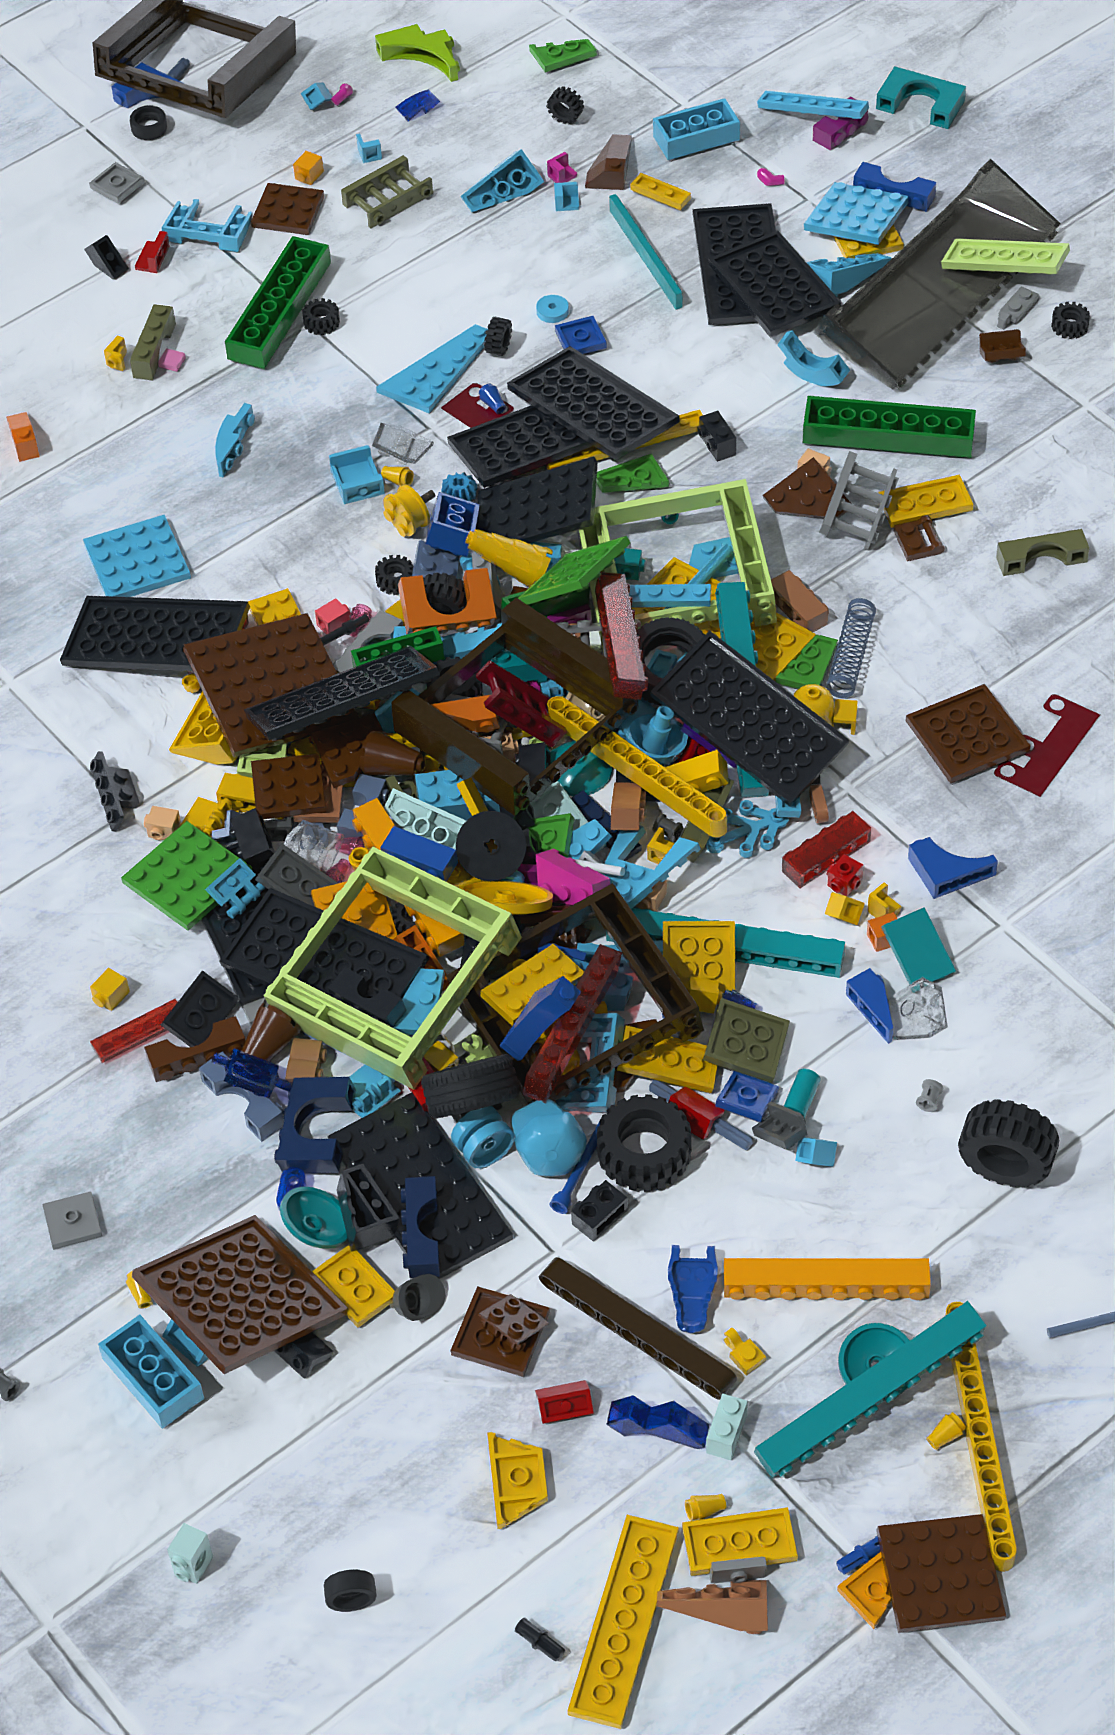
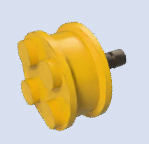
M402 485L398 488L397 493L388 494L384 497V517L389 522H392L401 536H412L418 527H426L429 524L430 515L425 503L435 498L436 495L433 490H430L420 496L412 487Z

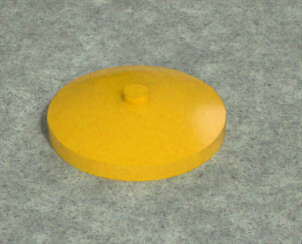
M500 880L474 881L459 886L460 889L506 910L512 915L542 912L550 909L553 902V894L549 890L527 883Z

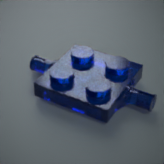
M235 1048L229 1058L217 1053L213 1055L211 1062L225 1067L224 1082L229 1083L233 1087H240L252 1092L256 1096H263L270 1099L275 1087L288 1092L292 1087L293 1082L279 1078V1065Z

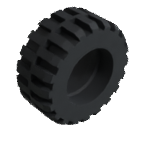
M645 1094V1097L632 1095L628 1100L623 1098L617 1101V1106L611 1105L606 1110L607 1114L602 1115L599 1121L600 1126L597 1127L599 1164L611 1180L616 1179V1184L621 1187L627 1185L629 1190L637 1191L638 1188L647 1192L651 1191V1188L657 1187V1190L665 1188L666 1183L671 1185L677 1181V1175L682 1176L684 1174L686 1166L689 1165L691 1160L690 1122L687 1121L685 1113L682 1110L678 1111V1106L675 1103H667L666 1098L660 1096L653 1098L651 1094ZM640 1132L657 1134L667 1142L661 1149L645 1154L633 1152L622 1144L626 1138Z
M994 1099L991 1102L989 1100L983 1101L968 1112L958 1141V1151L967 1167H971L972 1171L977 1175L981 1174L984 1179L996 1181V1184L1000 1185L1007 1184L1010 1187H1029L1032 1184H1039L1049 1176L1060 1140L1054 1124H1051L1046 1116L1040 1115L1038 1110H1032L1028 1108V1105L1016 1104L1011 1100L1005 1102L1001 1101V1099Z

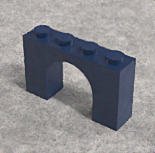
M301 1077L293 1079L292 1087L288 1090V1106L284 1109L283 1128L279 1131V1147L275 1150L274 1154L275 1163L278 1164L283 1174L339 1173L343 1150L337 1139H309L302 1137L301 1131L304 1124L312 1116L320 1112L352 1111L356 1089L350 1077Z

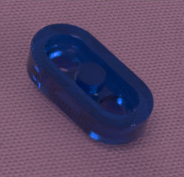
M288 1168L281 1175L276 1196L279 1211L282 1199L290 1190L297 1187H306L305 1173L300 1168ZM294 1181L298 1182L297 1184H294V1185H293V1184H290L291 1182H294Z

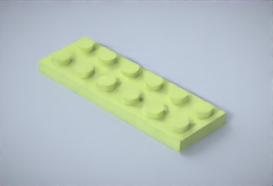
M955 239L941 264L942 269L1024 272L1028 274L1045 273L1051 275L1058 273L1070 252L1069 243Z

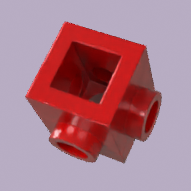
M843 854L836 863H832L828 868L827 886L836 893L848 896L852 890L856 891L859 888L863 879L864 864Z

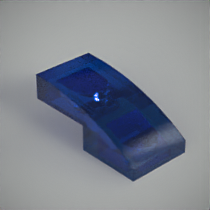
M428 89L410 96L395 108L408 122L420 111L426 114L440 101Z

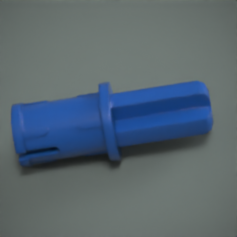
M875 1536V1538L862 1546H855L854 1551L836 1562L838 1570L846 1575L862 1564H866L881 1552L878 1536Z

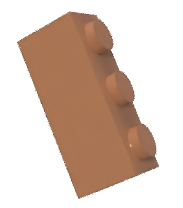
M788 570L771 579L775 604L791 621L811 632H815L828 625V607L816 598L814 592L808 589L798 576H795Z
M614 782L611 804V830H639L640 822H644L646 791H642V788L636 783Z

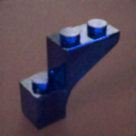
M634 1395L612 1401L606 1423L607 1426L624 1437L633 1434L653 1435L694 1449L705 1448L710 1425L674 1400L651 1407Z

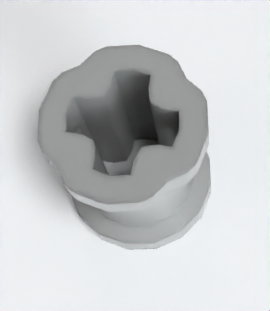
M925 1079L921 1085L922 1093L917 1097L915 1103L921 1110L932 1112L937 1109V1099L942 1094L944 1088L936 1080Z

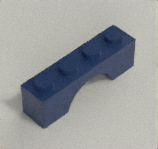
M435 1176L405 1178V1188H401V1203H406V1210H401L402 1225H407V1231L402 1232L403 1247H407V1253H403V1268L408 1269L409 1278L425 1274L439 1277L438 1241L427 1238L419 1230L421 1222L428 1215L438 1211Z

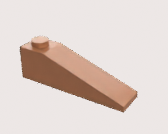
M746 1580L742 1583H733L731 1581V1587L725 1588L717 1587L716 1584H709L701 1591H696L690 1587L657 1591L658 1607L734 1630L746 1631L748 1634H760L762 1631H768L766 1580Z

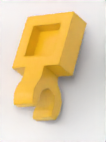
M730 1328L724 1333L726 1338L723 1341L733 1350L730 1352L729 1358L746 1376L766 1361L764 1353L750 1338L743 1343L734 1328Z

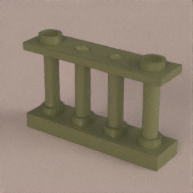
M404 155L341 189L342 205L346 208L355 204L360 206L367 212L368 227L370 229L433 194L432 178L428 177L421 182L409 173L408 158ZM404 178L413 186L404 190L395 182ZM388 186L397 195L388 199L380 190ZM373 195L382 204L373 208L364 199Z

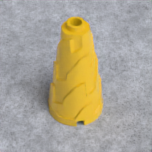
M475 529L474 532L470 531L465 541L470 550L479 554L481 558L500 567L505 573L517 578L516 580L529 588L546 573L551 560L546 554L552 555L553 550L548 547L532 545L521 540L510 539L493 532L491 534Z

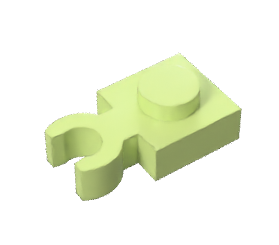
M475 1034L471 1035L473 1039L472 1045L467 1042L462 1043L463 1049L470 1053L465 1058L467 1063L493 1057L489 1047L484 1045L481 1037Z

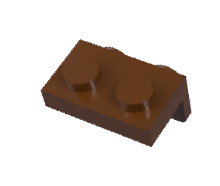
M1019 329L979 334L980 354L987 362L994 363L998 362L999 359L1018 360L1020 357L1026 356V348L1021 343V331Z

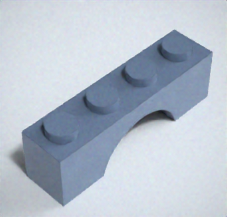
M221 1052L199 1067L202 1082L216 1096L236 1094L249 1102L244 1112L246 1126L261 1142L283 1127L284 1110L277 1102L273 1103L262 1087L258 1088L254 1084L249 1073H243L239 1069V1065L234 1058H228Z

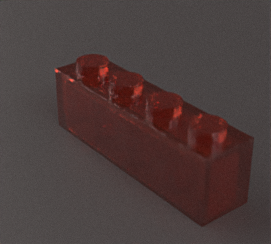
M854 811L846 816H841L834 824L824 827L817 835L811 839H806L793 851H788L782 857V872L799 889L826 872L830 865L836 863L843 854L850 856L871 841V827Z

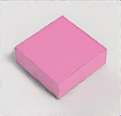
M166 348L158 361V366L178 372L186 358L185 353Z

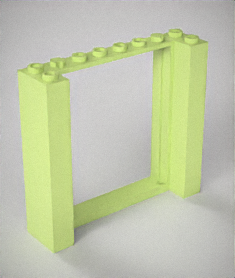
M746 479L595 507L594 525L578 530L581 547L584 549L610 541L607 526L722 505L740 582H745V588L750 592L748 610H752L755 627L777 623L774 591ZM614 559L612 560L613 564L603 569L597 579L589 582L597 623L599 619L612 618L613 621L622 620L621 617L626 616L625 609L621 607V590ZM711 600L710 607H674L631 616H635V619L641 622V626L652 620L665 617L679 618L680 620L689 621L690 624L718 619L716 600ZM634 627V633L637 632V630L640 629V627ZM624 629L611 630L613 654L624 652ZM599 631L602 651L604 655L603 634L602 631Z
M372 847L369 853L364 855L361 864L355 872L350 874L344 887L336 893L330 906L323 911L316 925L309 930L302 944L295 949L289 962L281 968L278 977L267 987L264 997L268 1004L292 1018L290 1023L294 1027L298 1024L302 1032L323 1041V1043L414 1090L428 1071L422 1061L426 1052L499 951L509 956L522 936L510 912ZM366 883H369L373 890L480 942L412 1038L297 979Z

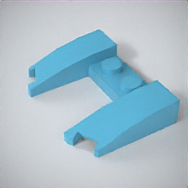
M193 199V203L189 207L181 206V202L177 201L161 227L162 231L168 233L169 242L182 244L184 238L205 240L208 242H218L219 249L238 252L248 232L253 212L250 211L247 216H244L240 213L242 206L236 205L225 225L193 221L199 206V199Z
M618 1013L562 1015L560 1018L565 1020L566 1024L561 1033L552 1031L550 1034V1038H560L565 1041L592 1042L590 1059L623 1041L625 1019ZM615 1068L608 1074L600 1075L591 1080L588 1085L575 1089L568 1096H563L556 1100V1104L562 1110L607 1112L606 1110L611 1105H615L617 1091L613 1086Z

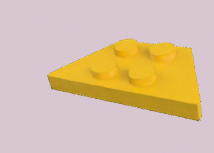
M487 1432L497 1529H502L548 1501L543 1452L540 1447L524 1445L521 1441L512 1438L510 1441L496 1437V1433Z

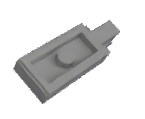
M1021 286L1000 309L997 327L1005 330L1011 322L1018 323L1038 301L1039 294Z

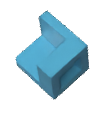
M324 82L314 83L300 93L310 110H314L325 101H331L332 98Z
M356 134L357 148L363 163L381 160L382 154L379 139L363 142L361 135Z
M578 182L554 183L556 211L579 210Z
M804 1137L798 1141L795 1161L833 1167L837 1142Z

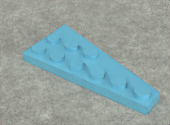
M476 324L376 386L377 393L430 413L484 349V343L486 342L484 341L485 333L488 329Z

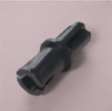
M523 1617L517 1623L514 1632L531 1643L533 1649H539L553 1661H559L562 1658L565 1649L551 1639L546 1630H540L526 1617Z

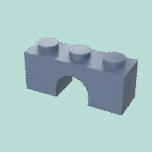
M364 774L359 775L352 790L354 805L361 806L375 798H378L381 805H383L389 798L386 779ZM344 808L337 824L338 839L364 846L363 834L361 831L357 833L352 824L354 819L353 811Z

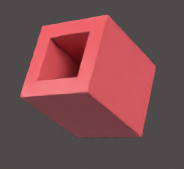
M336 598L315 610L316 624L325 634L340 628L342 623L350 620L351 612L348 606L342 604Z

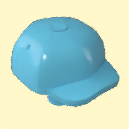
M638 702L639 706L635 714L628 716L619 727L625 735V740L663 767L672 765L686 750L688 735L679 730L682 724L674 718V712L669 707L660 706L656 709L647 703Z
M547 1098L539 1099L515 1111L512 1115L516 1149L525 1165L534 1175H566L580 1162L587 1144L586 1135L575 1117L569 1112L563 1111L554 1101Z

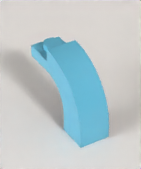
M793 330L786 332L777 344L786 356V360L783 362L786 367L799 378L815 385L833 386L840 384L850 371L839 354L828 358L812 354L805 348Z

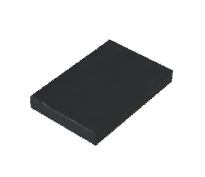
M202 970L163 1020L161 1026L189 1047L197 1046L208 1039L213 1029V1023L226 1019L239 1002V999L234 993Z

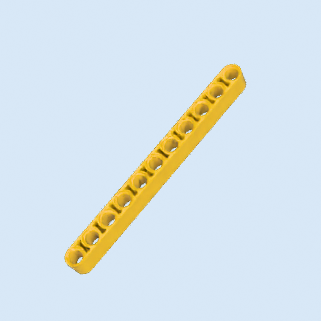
M555 696L548 700L547 706L550 718L563 725L567 731L566 735L576 742L599 722L562 696ZM611 731L604 741L599 742L592 748L591 752L708 835L722 837L727 833V816L724 808L615 732Z
M950 1303L946 1308L945 1316L963 1303ZM968 1342L961 1347L963 1351L951 1359L962 1419L966 1426L965 1435L980 1512L983 1514L995 1569L1000 1572H1006L1014 1565L1016 1543L976 1343L971 1345ZM961 1362H968L971 1365H963ZM966 1385H972L975 1388L970 1389L967 1388ZM971 1408H976V1409H979L980 1411H979V1412H973V1411H971L970 1409H971ZM974 1432H982L985 1435L978 1436ZM985 1455L988 1456L989 1459H981L979 1456ZM990 1479L993 1480L994 1483L988 1484L983 1480ZM990 1503H995V1504H997L999 1507H998V1508H992V1507H990L988 1504H990ZM993 1528H1001L1004 1532H996ZM1005 1552L1009 1557H1001L997 1553Z

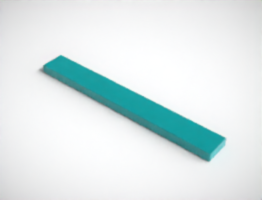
M616 194L610 195L609 208L611 214L675 310L682 308L683 292Z

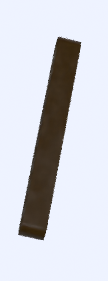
M555 1257L538 1276L540 1282L547 1289L711 1397L720 1400L722 1393L726 1394L737 1381V1376L730 1368L563 1259Z

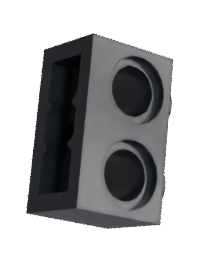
M605 1180L600 1185L594 1186L583 1201H578L571 1210L572 1225L594 1242L628 1211V1197Z

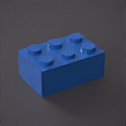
M438 492L431 513L425 544L430 545L434 549H443L450 551L454 555L467 557L469 548L465 541L470 531L474 532L476 529L480 504Z

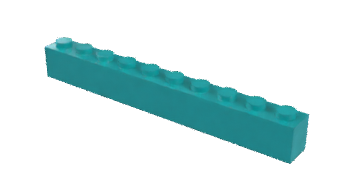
M745 582L718 583L715 596L721 640L755 665L758 663L757 650H753L755 631L751 630L750 626L753 621L752 610H748L750 592L746 590ZM737 765L740 796H768L769 790Z
M631 909L653 941L663 940V921H719L700 919L694 916L675 915L673 913L655 912L649 909ZM735 924V962L840 978L845 956V941ZM606 932V941L613 942Z
M966 1301L756 1446L754 1454L771 1478L777 1475L780 1478L793 1470L792 1464L798 1460L802 1463L807 1461L815 1454L813 1450L818 1446L827 1447L836 1440L834 1435L841 1430L844 1433L850 1431L858 1424L856 1422L857 1419L863 1415L868 1418L879 1410L877 1405L883 1401H886L888 1404L900 1395L898 1391L903 1387L907 1386L910 1389L921 1381L919 1376L926 1371L929 1374L935 1372L942 1366V1360L947 1357L953 1359L963 1351L961 1347L968 1342L971 1345L978 1342L984 1337L983 1332L987 1325L970 1302Z

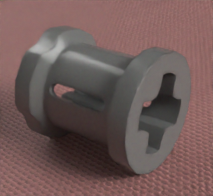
M663 813L656 818L652 827L655 833L659 827L663 828L664 835L671 842H675L683 830L682 823L671 821Z
M0 1368L1 1398L4 1401H9L17 1394L20 1382L10 1379L4 1374V1370Z

